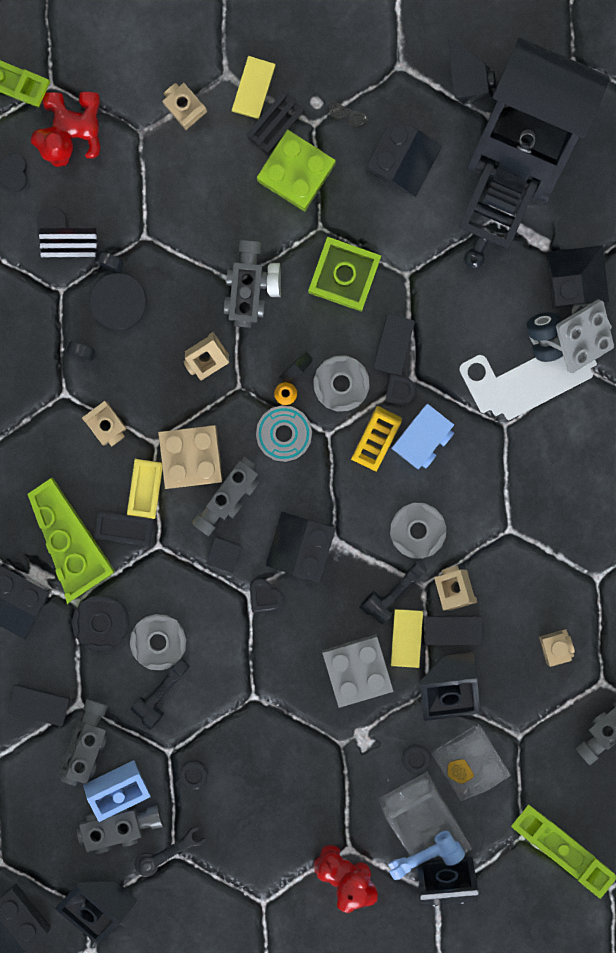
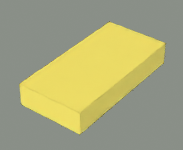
M248 56L232 112L259 120L274 73L275 64Z
M135 459L127 515L156 519L163 470L161 462Z
M394 609L391 666L419 668L423 611Z

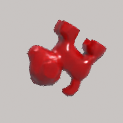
M45 93L42 103L45 110L53 112L52 127L35 130L30 138L31 144L39 150L43 159L51 162L56 167L68 164L73 150L72 138H81L88 141L89 149L85 154L86 158L93 159L99 156L101 148L98 139L99 121L96 118L100 105L99 93H80L79 103L85 109L83 113L68 110L62 93Z
M324 846L320 856L313 862L314 872L321 881L329 882L337 887L338 909L345 913H351L355 909L373 905L378 899V892L375 884L370 880L372 873L369 866L363 862L353 865L341 857L340 849L337 846Z

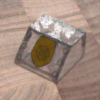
M479 723L431 752L460 801L483 793L511 776Z

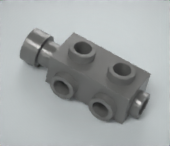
M240 240L238 246V253H241L240 263H234L233 269L228 268L226 285L232 287L231 297H225L224 314H229V321H234L235 327L251 328V323H258V317H264L265 300H260L261 289H266L268 272H262L263 266L257 265V257L261 254V242ZM244 275L252 276L253 281L250 285L242 283ZM248 303L250 305L249 312H240V305Z
M243 456L201 515L197 514L191 524L207 536H210L216 528L214 524L219 517L223 520L228 515L234 518L242 507L239 500L244 493L250 496L259 484V481L256 480L258 473L254 471L257 465ZM236 472L243 474L244 479L242 482L234 480ZM219 495L226 497L227 502L225 505H220L217 502Z
M86 699L83 710H85L82 720L78 719L76 727L72 730V738L66 754L62 758V765L59 773L62 775L60 781L76 786L77 782L87 784L88 779L93 777L97 766L95 760L98 751H102L106 743V730L99 727L98 724L101 717L105 716L108 708L107 705Z
M616 702L614 703L615 708L610 713L606 714L604 712L593 720L592 724L594 726L589 731L594 737L588 742L583 741L576 747L578 753L589 765L599 759L598 755L605 749L609 750L616 744ZM613 729L614 732H613V734L609 737V732Z
M159 805L147 807V811L140 813L137 812L136 807H132L99 822L94 812L86 814V820L79 824L80 829H77V837L80 845H85L86 852L94 850L95 854L110 851L112 845L122 843V847L131 846L139 842L138 839L144 834L142 829L151 827L153 830L164 827L162 813ZM119 824H127L129 831L121 832ZM92 831H99L101 839H94Z

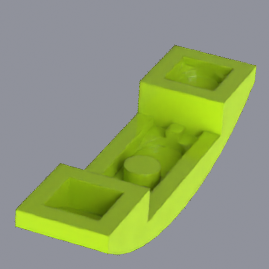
M0 60V92L39 107L51 81Z
M528 804L511 825L514 830L536 845L598 898L601 899L615 882L616 874L531 805Z

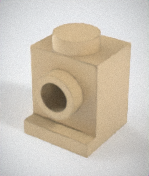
M175 83L164 92L166 98L162 101L163 104L185 130L207 113L206 107L185 83L181 86ZM180 98L188 100V104L183 108L177 105V101Z
M212 332L207 338L185 351L186 360L183 362L191 375L196 374L200 380H203L229 363V353L215 333ZM204 352L210 354L207 359L201 358L200 355Z
M104 401L82 417L102 445L109 443L112 447L125 437L122 432L127 427L107 401ZM104 420H108L111 423V428L108 431L101 429V422Z
M458 566L442 570L443 575L434 578L443 610H454L477 603L467 570H459ZM457 582L461 590L458 593L454 590V584Z
M567 629L539 636L548 666L551 667L572 661L571 657H574V647L571 637L568 636Z

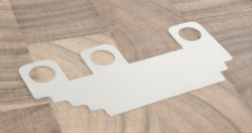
M577 305V306H574V307L572 308V314H573L580 306L584 307V306H586V305ZM530 338L533 345L539 343L537 340ZM478 355L461 364L460 373L480 412L485 413L492 410L495 416L503 413L507 420H511L592 378L593 374L590 369L596 366L597 363L594 360L576 372L570 373L566 369L564 357L551 362H542L534 358L496 378L487 359L482 355ZM473 363H480L485 367V377L480 381H473L468 376V368Z

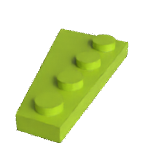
M50 478L28 493L37 522L44 534L48 552L53 559L57 577L61 581L65 592L64 596L67 604L116 572L53 478Z

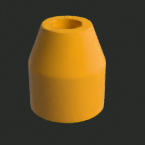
M283 382L276 387L274 395L280 404L290 405L297 398V390L291 383ZM284 389L290 392V395L286 398L281 394Z

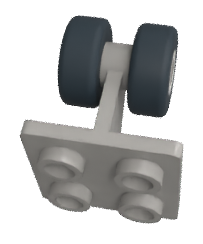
M599 299L563 321H560L557 314L545 312L533 316L527 322L530 338L539 341L538 344L532 346L535 358L542 362H551L564 357L566 369L570 373L576 372L614 348L604 302Z

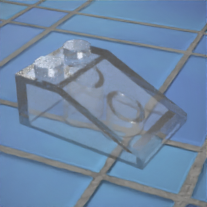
M428 771L378 799L386 820L410 856L435 845L434 839L442 831H449L454 841L460 843L465 853L472 849ZM437 856L429 860H440L442 857Z

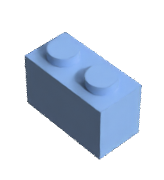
M426 404L391 449L419 470L421 466L427 468L436 457L433 451L439 443L445 446L453 436L454 432L451 431V428L454 424L429 404Z
M134 760L87 782V784H83L87 800L99 822L150 797L146 783Z

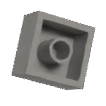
M376 634L322 650L339 708L394 692Z

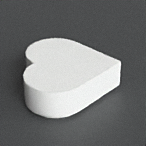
M270 263L268 265L267 292L271 297H281L280 263Z

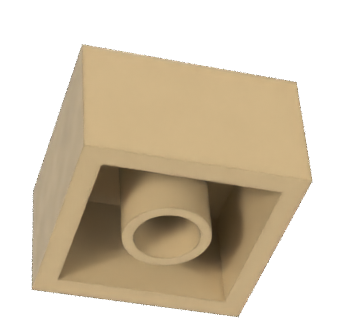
M216 425L158 432L165 489L223 482Z

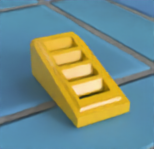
M376 406L351 460L377 472L402 422V418ZM378 418L392 424V427L389 428L377 422ZM373 428L387 434L386 439L373 433ZM370 439L382 445L381 449L366 443L367 440ZM365 449L377 455L376 460L362 454V450Z

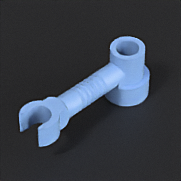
M442 831L436 835L434 839L435 845L408 858L403 857L391 861L388 864L391 868L389 872L394 880H398L410 872L412 868L437 856L442 857L446 865H455L464 858L465 852L460 843L454 841L449 831Z

